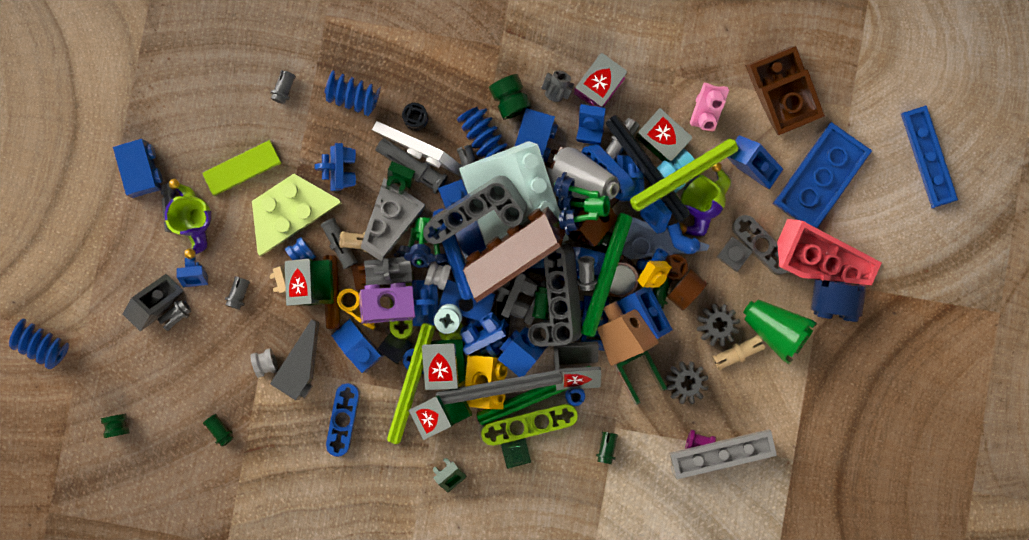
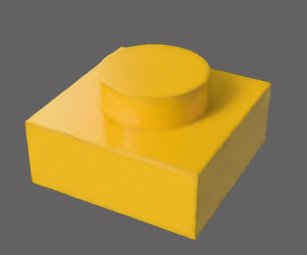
M649 261L637 282L642 287L660 288L666 281L667 274L672 267L666 261Z

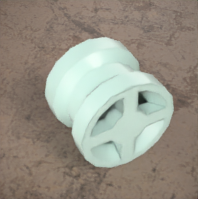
M453 304L441 306L434 318L435 327L444 334L453 333L458 329L462 320L461 310Z

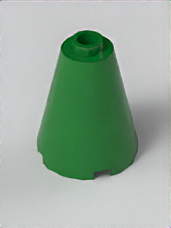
M759 299L755 303L750 301L743 311V314L746 315L744 320L788 365L794 360L791 357L795 353L798 354L811 336L813 330L809 327L813 328L817 325V322Z

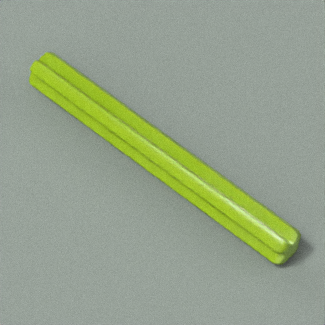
M732 139L726 140L632 197L630 203L633 209L641 211L736 153L739 149L737 142Z
M423 323L421 325L387 437V441L390 443L399 444L401 442L410 413L409 410L412 407L423 371L422 346L424 344H431L435 326L432 324Z

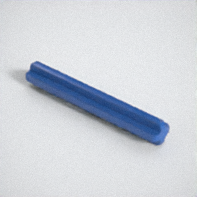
M441 208L434 211L433 216H435L444 209ZM443 223L437 230H442L445 224ZM454 234L444 240L442 244L461 298L469 300L474 297L463 271L466 264Z

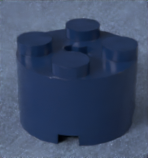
M815 279L811 310L814 311L813 314L817 315V317L833 319V314L839 315V318H843V320L858 322L859 317L863 315L867 286L860 284L855 286L851 285L852 283L823 280L822 283L821 280Z

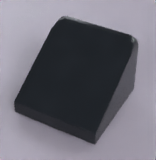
M390 332L377 350L394 363L399 364L413 343L407 339H398Z

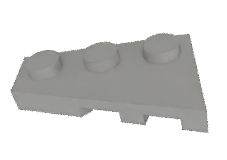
M386 178L383 179L361 244L363 250L381 262L425 208L424 203L406 191L402 195L398 194L399 187L395 184H392L389 190L386 189Z

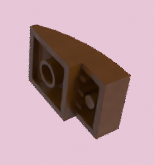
M796 46L788 47L745 65L761 105L777 135L784 134L825 117L809 71L804 68Z

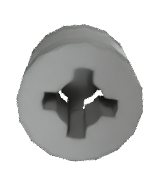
M436 261L431 262L424 284L428 286L434 284L439 289L444 290L451 266H441Z
M271 348L265 349L264 353H252L250 355L252 367L257 378L263 377L267 372H278L276 357Z

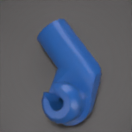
M679 223L667 226L674 248L686 254H694L700 249V241L697 238L690 239L683 236Z
M656 249L652 259L645 260L641 258L637 261V271L643 272L649 261H665L668 253L663 249Z

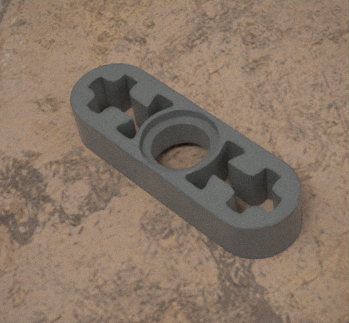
M742 215L733 222L732 230L740 241L753 251L752 253L772 273L780 275L788 272L780 267L776 269L774 266L776 261L772 257H769L768 260L765 258L775 248L777 252L773 253V255L779 259L777 242L751 216ZM740 221L742 223L748 221L750 223L748 229L752 233H755L756 230L759 232L750 242L747 238L751 235L747 231L742 233L739 231L741 227ZM758 238H764L768 241L769 248L766 252H760L756 249L755 242Z

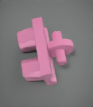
M708 83L703 84L701 92L696 98L697 103L690 120L691 126L700 127L706 131H715L729 93L728 87H718Z

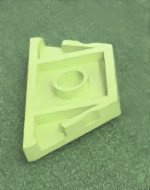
M292 174L252 201L257 253L259 256H263L342 204L341 201L296 174Z

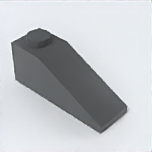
M311 319L270 383L295 401L300 400L301 397L305 399L313 387L310 383L314 376L319 322Z

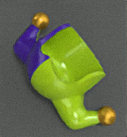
M720 162L711 167L717 174V181L714 182L701 174L691 180L684 189L681 201L694 216V225L686 226L680 223L682 234L686 233L698 237L704 236L707 233L711 219L723 211L726 203L725 194L731 185V179L722 170Z
M171 179L169 187L173 190L176 189L180 196L173 198L166 206L165 222L173 233L188 236L192 247L185 250L184 255L187 259H192L208 246L205 231L211 223V210L204 200L196 197L192 188L180 184L177 179Z

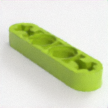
M562 404L490 422L483 427L481 437L487 445H499L570 427L577 421L578 414L572 405ZM564 408H567L568 412H573L570 422L565 423L564 419L556 420L558 426L553 427V418L549 413L550 411L555 410V416L561 415ZM544 414L548 417L549 424L546 428L539 429L535 426L534 420L537 415ZM518 420L524 424L525 429L522 434L514 435L511 433L510 424L513 421ZM506 423V432L509 438L504 439V433L497 435L495 441H492L490 437L486 438L485 433L489 432V427H493L497 431L503 429L500 424Z

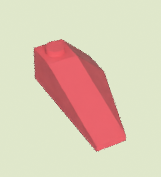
M787 219L777 241L779 267L800 278L872 285L882 262L800 220Z

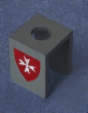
M597 341L554 346V369L561 370L563 375V383L556 384V390L601 387V367L599 366L559 369V365L597 363L599 350Z

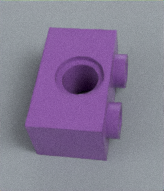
M405 283L390 284V288H380V285L374 284L364 286L365 289L359 292L361 324L413 320L415 317L412 286H405ZM380 298H391L393 307L389 309L383 308L380 304Z

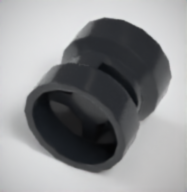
M415 102L409 103L402 111V118L408 129L421 131L427 126L429 118L423 105Z

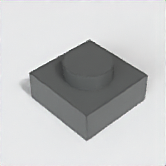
M732 236L717 255V258L735 272H738L753 251Z

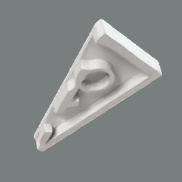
M376 121L372 130L407 148V153L417 159H420L422 156L426 158L427 163L439 168L441 166L461 176L459 168L462 165L444 151Z

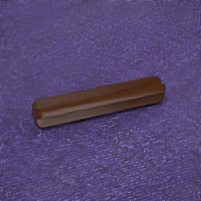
M325 255L323 260H332L334 304H325L326 328L338 329L340 328V313L337 303L339 295L337 257L335 255Z

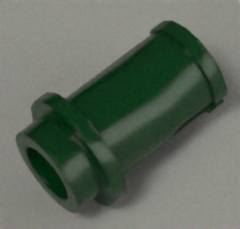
M666 278V281L660 288L653 289V293L662 309L668 304L666 296L672 280Z
M537 286V291L535 290L534 292L536 297L532 317L548 319L547 287Z
M213 414L203 422L204 426L208 428L216 439V445L220 444L221 447H224L234 439L232 430L228 431L217 414Z
M602 431L599 454H596L598 457L597 462L612 465L613 460H616L614 451L618 434Z

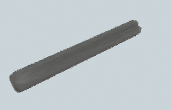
M554 370L439 391L436 393V396H440L443 404L446 405L562 384L563 375L561 370Z

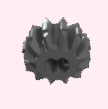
M712 304V313L709 309L704 308L702 311L707 318L701 316L697 318L699 322L704 323V326L697 327V331H706L701 336V339L706 340L711 336L709 341L711 346L716 344L717 338L720 346H725V338L729 342H733L734 338L730 332L738 334L740 331L733 327V324L740 323V319H731L736 311L731 310L726 314L727 305L725 304L721 306L720 311L717 304ZM716 318H718L719 322L724 323V327L720 328L721 332H719L718 328H713Z
M679 362L680 371L675 367H671L670 370L675 376L667 375L665 378L668 381H673V384L666 387L667 390L675 389L670 396L672 399L680 395V404L685 403L686 397H688L690 404H694V394L697 398L703 399L704 396L699 390H708L709 388L706 385H701V381L708 380V376L699 377L703 368L698 367L693 371L695 367L694 362L688 364L687 370L685 363ZM685 376H688L687 379L693 380L688 390H686L687 387L681 386V382L685 381Z

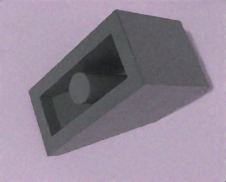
M165 274L134 295L126 306L123 315L141 332L156 321L179 298L184 290Z

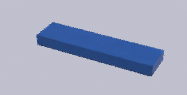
M927 105L903 112L901 117L931 208L957 201L958 198Z

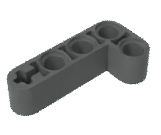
M497 176L433 216L424 227L423 235L429 243L439 244L492 210L497 213L505 225L514 227L519 225L526 215L527 204L509 178ZM494 186L502 187L505 194H497L494 191ZM473 199L480 200L483 203L484 207H476L473 203ZM508 208H516L520 215H511ZM453 212L461 214L463 220H456L453 217ZM443 223L445 224L442 230H434L442 226Z
M562 243L561 247L544 258L550 320L534 324L528 331L530 342L539 347L567 345L577 341L582 336L575 252L571 245ZM560 275L563 276L565 280L564 287L561 286V284L559 283ZM562 301L567 304V312L562 309ZM565 326L570 330V337H567L564 333ZM541 328L546 331V339L541 335Z

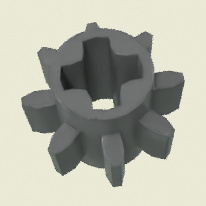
M557 70L553 75L547 73L541 88L546 90L545 96L549 100L560 102L562 98L569 99L574 83L570 82L571 77L566 72Z

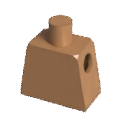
M617 301L604 307L603 310L609 321L598 327V333L611 366L641 354L659 344L637 310L634 309L623 314Z

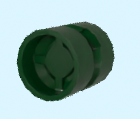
M518 74L504 77L489 86L494 101H500L498 109L503 120L514 118L524 113L526 108H532L527 94L521 93L524 86Z

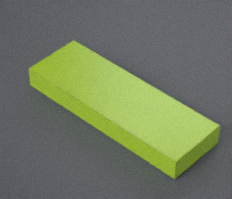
M268 140L202 174L212 195L216 196L282 163L272 142Z

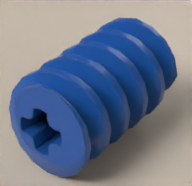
M333 70L325 87L326 101L331 103L335 99L337 106H341L345 102L346 109L349 110L354 106V110L357 113L361 112L364 108V115L369 116L377 105L381 88L379 87L376 93L373 92V84L364 89V81L362 80L355 86L353 77L346 83L345 74H341L337 80Z
M475 107L459 116L457 121L458 123L465 122L461 128L463 131H470L466 136L467 139L474 140L471 144L474 149L480 148L476 153L477 156L489 157L504 150L507 143L498 144V141L503 136L502 134L493 135L498 127L488 126L493 119L492 117H483L488 111L487 108L479 110L478 107Z
M22 318L12 331L9 347L13 350L18 349V352L22 355L27 354L29 359L33 360L36 358L38 364L45 363L47 369L56 367L67 354L69 343L60 347L61 338L51 342L52 333L42 337L44 333L43 328L34 332L35 324L31 323L26 328L27 321Z

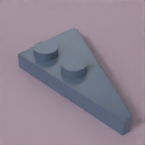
M632 217L633 220L622 251L624 256L629 259L653 257L658 248L665 250L668 255L684 253L674 248L667 229L665 232L657 234L647 222ZM700 242V249L696 252L707 251L709 245Z

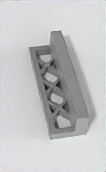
M769 429L670 453L672 461L671 470L676 479L777 456L772 432Z

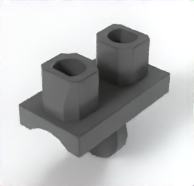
M404 257L383 259L382 262L380 260L364 261L366 285L377 284L384 286L393 283H413L411 261L405 260Z
M522 272L519 274L512 289L509 288L512 280L497 289L499 291L496 297L497 301L503 303L505 296L509 295L501 315L507 318L512 315L524 319L529 305L517 300L519 293L523 292L533 297L539 284L527 277L528 273Z

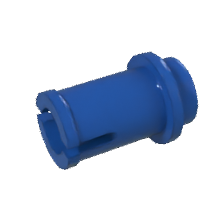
M568 389L565 393V398L570 405L579 406L585 400V393L583 389ZM579 393L580 398L574 401L571 399V394Z

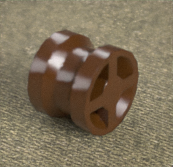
M673 254L665 259L672 267L667 274V278L675 281L686 275L688 264L684 257Z

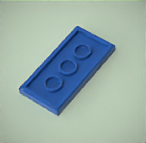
M830 122L772 204L793 219L804 221L818 228L872 150Z

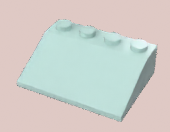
M528 141L459 168L468 194L497 176L509 178L527 204V212L520 225L528 220L527 216L538 208L542 211L549 207L559 220V207L538 144ZM494 186V191L497 194H505L502 187ZM473 199V203L476 207H484L483 203L480 200ZM508 208L511 215H520L516 208ZM494 210L477 220L485 245L497 236L500 239L508 234L506 231L511 227L505 225ZM565 234L563 242L569 240L568 235Z

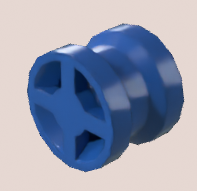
M302 237L297 239L295 245L285 248V251L292 260H313L316 257L313 250Z

